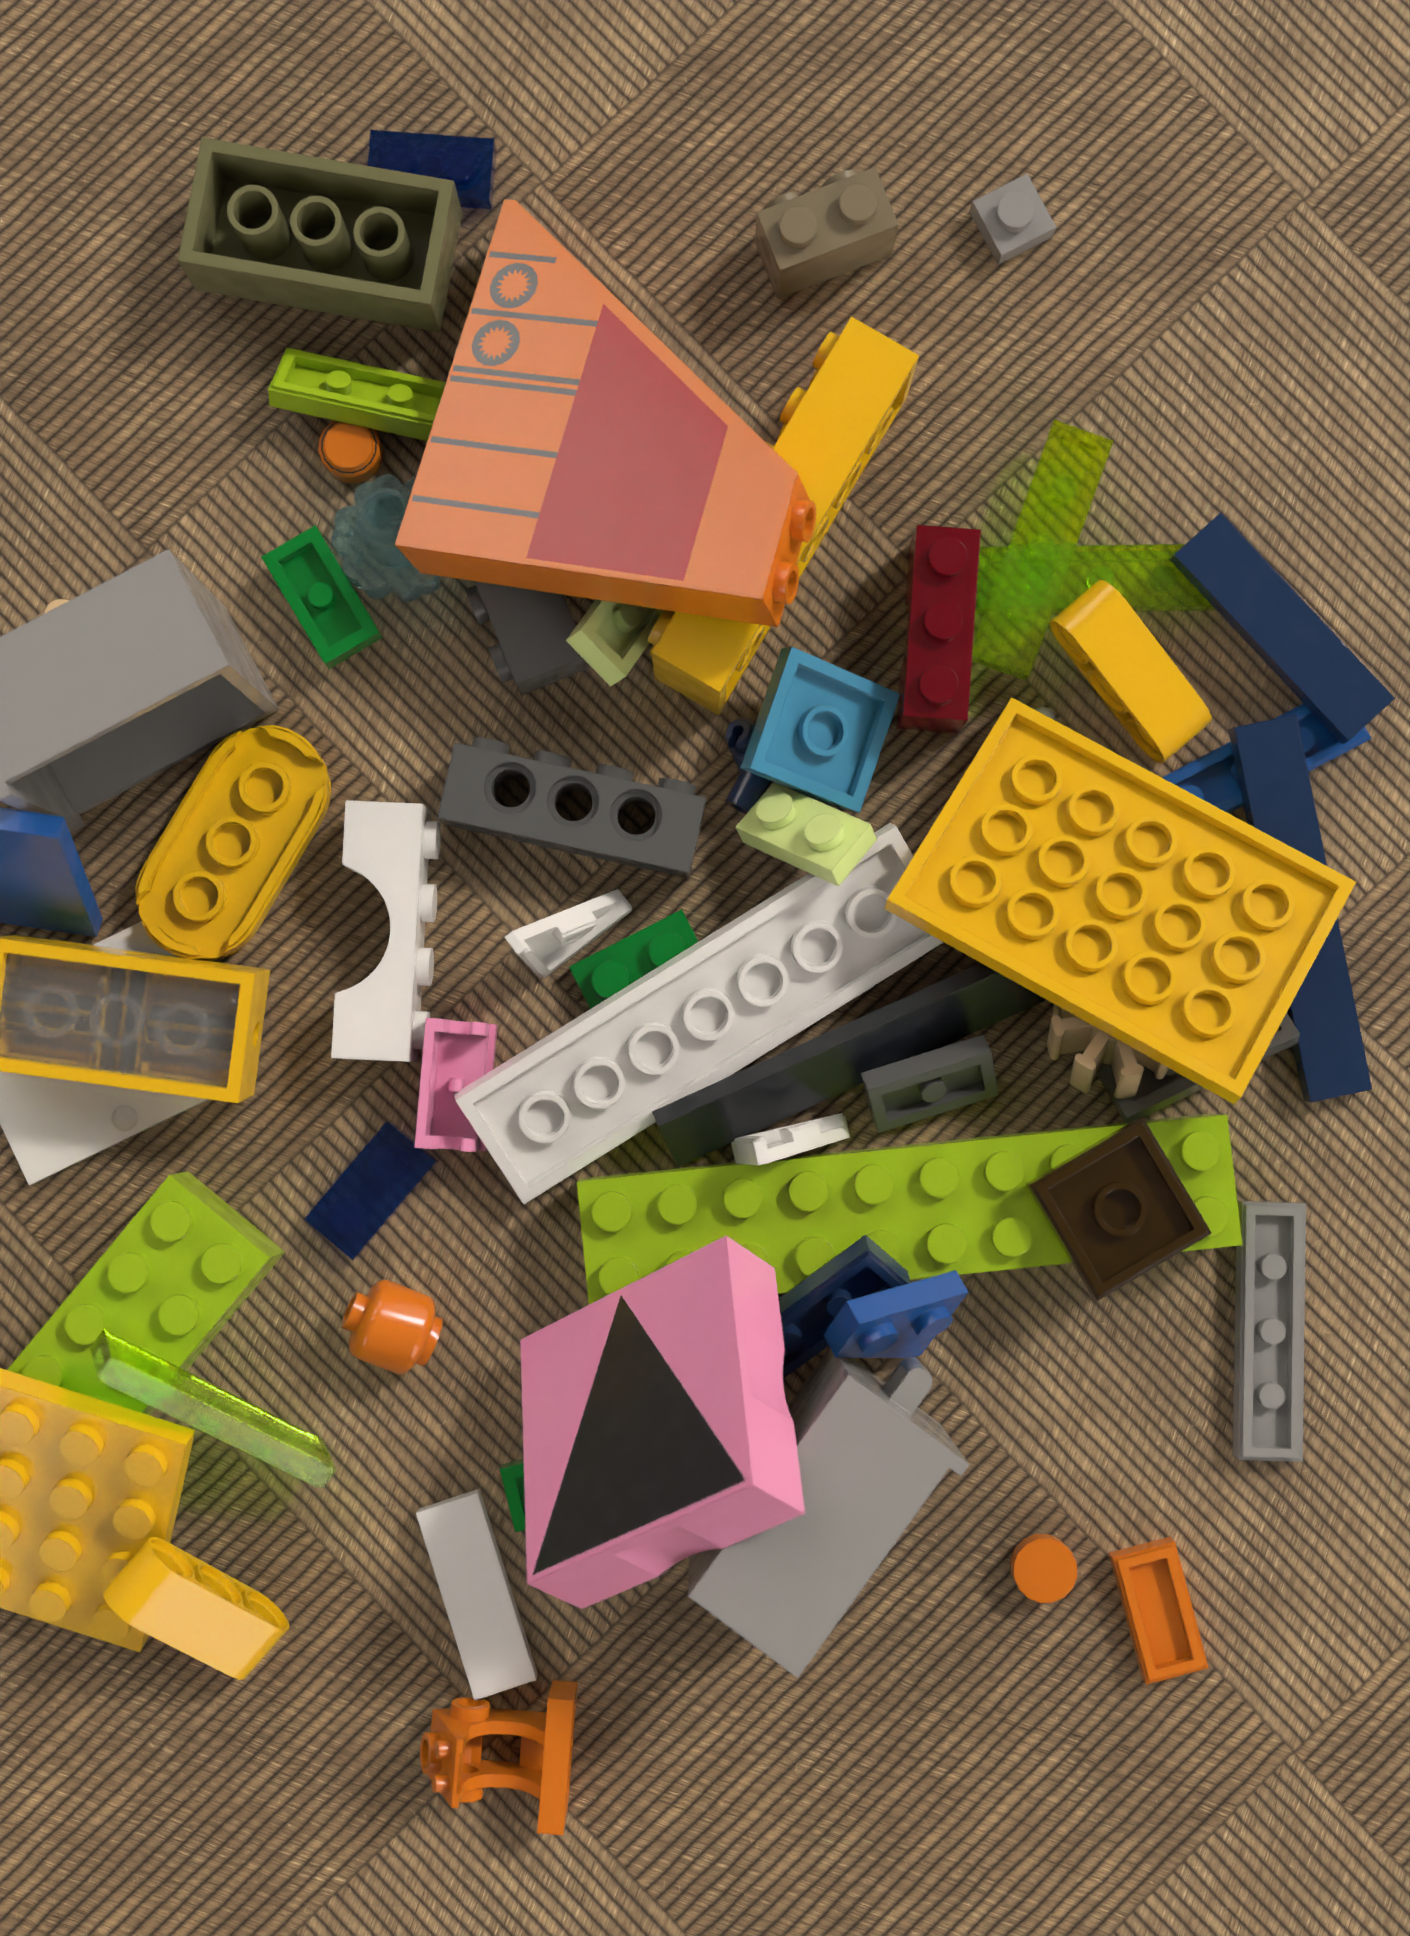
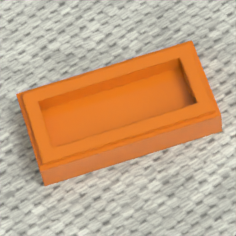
M1166 1537L1109 1552L1141 1678L1146 1685L1208 1669L1207 1659L1175 1541L1171 1537Z

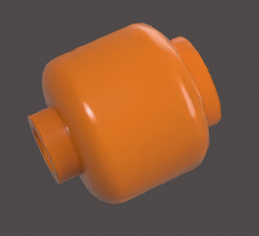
M382 1279L370 1288L367 1295L357 1291L354 1293L345 1311L341 1328L351 1332L349 1351L354 1357L402 1375L407 1373L415 1364L424 1366L428 1362L437 1344L443 1319L435 1316V1302L431 1297L390 1280Z

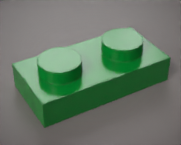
M316 525L261 556L328 669L383 638Z
M681 909L569 966L591 1009L699 941Z

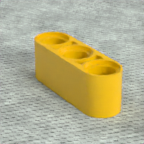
M1098 580L1049 622L1052 634L1135 743L1154 761L1161 764L1164 763L1212 722L1210 711L1126 599L1111 584L1104 580Z
M150 1537L103 1590V1597L106 1603L124 1622L238 1680H243L248 1676L290 1627L284 1613L268 1597L158 1537Z

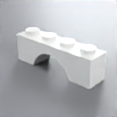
M350 800L345 802L342 865L366 877L380 892L389 913L390 936L385 954L376 969L355 986L335 993L331 1058L418 1062V1049L423 1050L426 1018H430V1012L421 1011L422 986L432 985L434 972L433 948H424L425 922L434 923L437 913L436 884H427L429 859H438L441 841L440 822L431 821V812L424 804Z

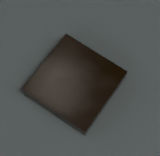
M1139 1117L1026 1183L1089 1293L1096 1301H1099L1212 1234L1144 1118Z

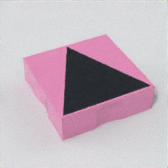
M724 1236L520 1340L528 1585L584 1609L658 1577L668 1568L689 1556L703 1551L724 1549L805 1514L794 1421L786 1403L783 1386L785 1347L775 1268L728 1236Z

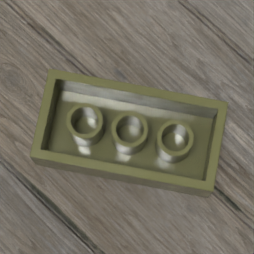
M201 137L178 262L194 288L198 291L440 332L463 212L455 183L452 180Z

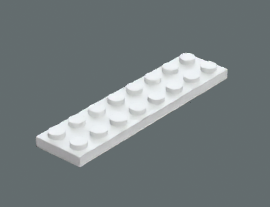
M889 823L874 832L877 841L839 887L808 873L454 1094L458 1106L523 1204H526L654 1124L656 1120L652 1111L729 1077L943 943V941L884 909L887 898L913 858L910 849L895 825Z

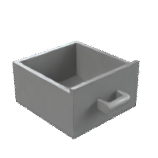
M169 549L0 637V802L22 811L61 816L65 818L69 830L75 832L85 826L80 814L279 711L226 607Z
M829 1348L787 1405L794 1421L805 1514L724 1549L703 1551L689 1556L688 1597L797 1678L948 1469L951 1468L962 1476L969 1466V1463L942 1425L918 1407L930 1391L933 1383L931 1374L918 1359L913 1357L903 1359L885 1383L854 1359L835 1358L831 1348Z

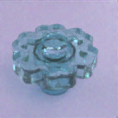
M390 474L382 475L375 479L374 482L363 483L356 488L354 494L356 506L343 507L335 515L336 528L333 531L331 541L337 554L344 559L342 565L343 572L353 586L363 589L372 599H381L393 590L401 601L412 602L419 598L421 594L426 595L435 592L440 586V576L420 573L395 546L416 477L407 481L403 486L395 476Z

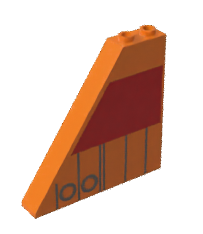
M504 199L395 546L423 574L779 627L785 604H792L797 594L799 569L796 563L802 542L810 541L816 523L815 503L810 500L798 473L516 200Z

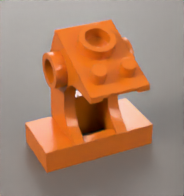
M552 1680L547 1702V1712L490 1708L489 1701L484 1699L474 1701V1697L453 1699L451 1701V1708L432 1709L431 1732L423 1733L421 1739L420 1763L422 1772L427 1774L432 1781L433 1793H441L451 1808H458L460 1802L467 1803L481 1800L483 1788L521 1790L540 1799L537 1833L564 1835L568 1813L578 1682ZM503 1734L521 1736L519 1763L482 1760L484 1735Z

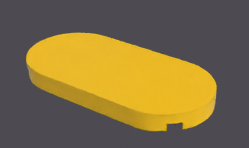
M265 725L257 726L258 728H250L244 732L240 730L223 739L209 755L144 863L135 888L136 904L139 907V915L147 935L167 952L187 959L218 960L243 948L254 937L321 825L331 798L330 777L323 759L311 743L298 733L281 726Z

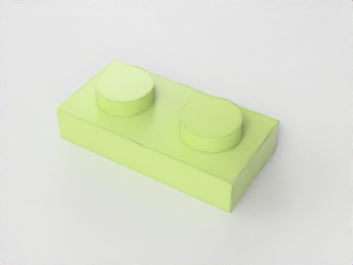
M595 600L566 641L611 687L627 676L649 644V635L664 610Z
M775 782L771 784L735 827L743 843L838 887L877 841L870 823Z

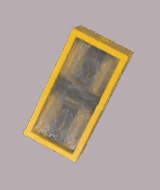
M22 935L1 936L0 1071L240 1103L255 1094L270 969Z

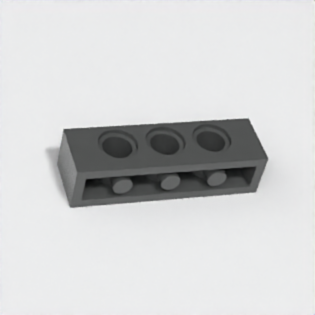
M473 737L471 746L454 743L437 817L445 826L690 879L706 807V797L694 795L695 785L671 778H659L657 786L633 781L634 772L605 764H597L595 773L571 768V758L547 751H535L533 759L509 754L510 745L488 738ZM510 777L523 778L530 784L528 798L517 807H505L497 802L499 785ZM573 790L584 791L593 799L590 813L578 821L566 820L558 814L560 799L564 794ZM636 803L648 806L655 814V822L651 829L640 835L629 834L619 825L622 811L627 806Z

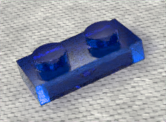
M370 130L367 166L452 180L455 183L461 207L492 210L497 153L495 139Z
M388 1120L304 1220L350 1259L354 1260L363 1252L437 1164L438 1160L424 1148H414L415 1140L391 1120Z

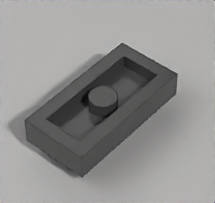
M984 1035L861 1073L870 1114L878 1133L999 1095L992 1053Z

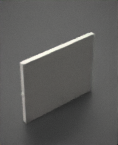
M142 922L93 944L95 946L176 956L159 947L147 935ZM0 1071V1125L28 1185L44 1180L209 1100Z

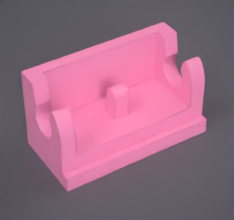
M426 1018L414 1148L455 1149L465 1152L487 1151L486 1146L455 1101L454 1094L494 1069L498 1025L483 1022Z

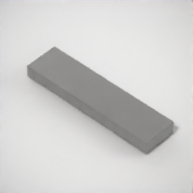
M1237 1200L1242 1246H1236L1233 1456L1238 1460L1303 1462L1306 1203Z

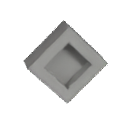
M1028 174L972 201L969 211L997 265L1053 237L1056 226Z

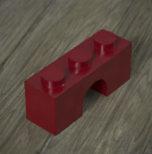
M917 525L909 544L905 606H908V627L905 654L900 667V696L898 699L896 729L959 733L968 721L981 538L980 529Z

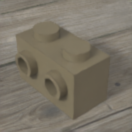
M873 167L858 174L855 170H845L828 178L819 189L800 196L795 192H789L770 200L763 207V210L757 212L755 245L775 295L779 299L891 256L899 224L876 168Z

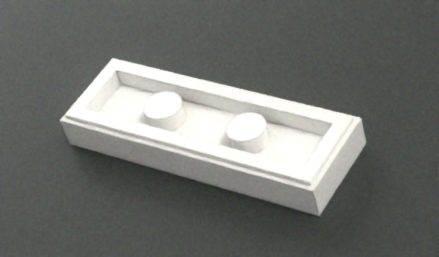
M480 1489L419 1508L416 1512L417 1519L474 1701L535 1681L538 1672Z

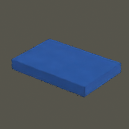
M0 807V923L97 937L103 917L65 818Z

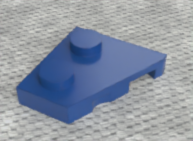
M954 1270L848 1300L825 1332L824 1337L835 1358L918 1357L923 1354L937 1334L952 1324L953 1318L951 1315L968 1294V1290L957 1271Z

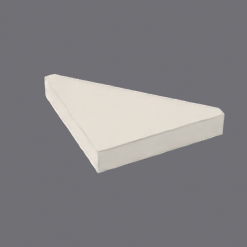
M616 889L516 929L506 935L505 939L540 979L542 977L546 978L632 911V906L619 889Z
M843 1113L734 1138V1142H731L736 1163L762 1165L850 1138L846 1118L843 1116Z

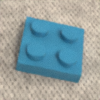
M794 647L781 648L740 769L848 813H860L900 694Z

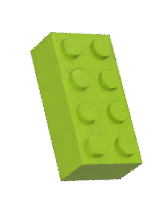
M189 1171L169 1174L7 1370L151 1415L278 1262L285 1251Z

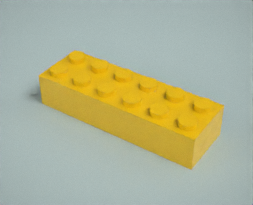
M852 316L840 336L831 331L826 336L813 360L812 367L816 371L810 381L808 390L806 391L799 386L794 390L781 413L779 422L784 425L778 435L776 444L773 446L766 442L798 473L810 500L816 506V523L813 535L809 542H802L796 563L799 569V579L907 399L919 359L918 354ZM664 610L648 638V642L653 645L649 655L652 657L654 678L719 716L772 626Z

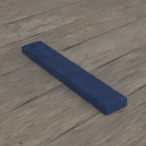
M1297 714L1228 729L1247 824L1327 866ZM1337 917L1287 1011L1288 1016L1300 1033L1298 1043L1292 1047L1303 1101L1310 1103L1372 1090Z

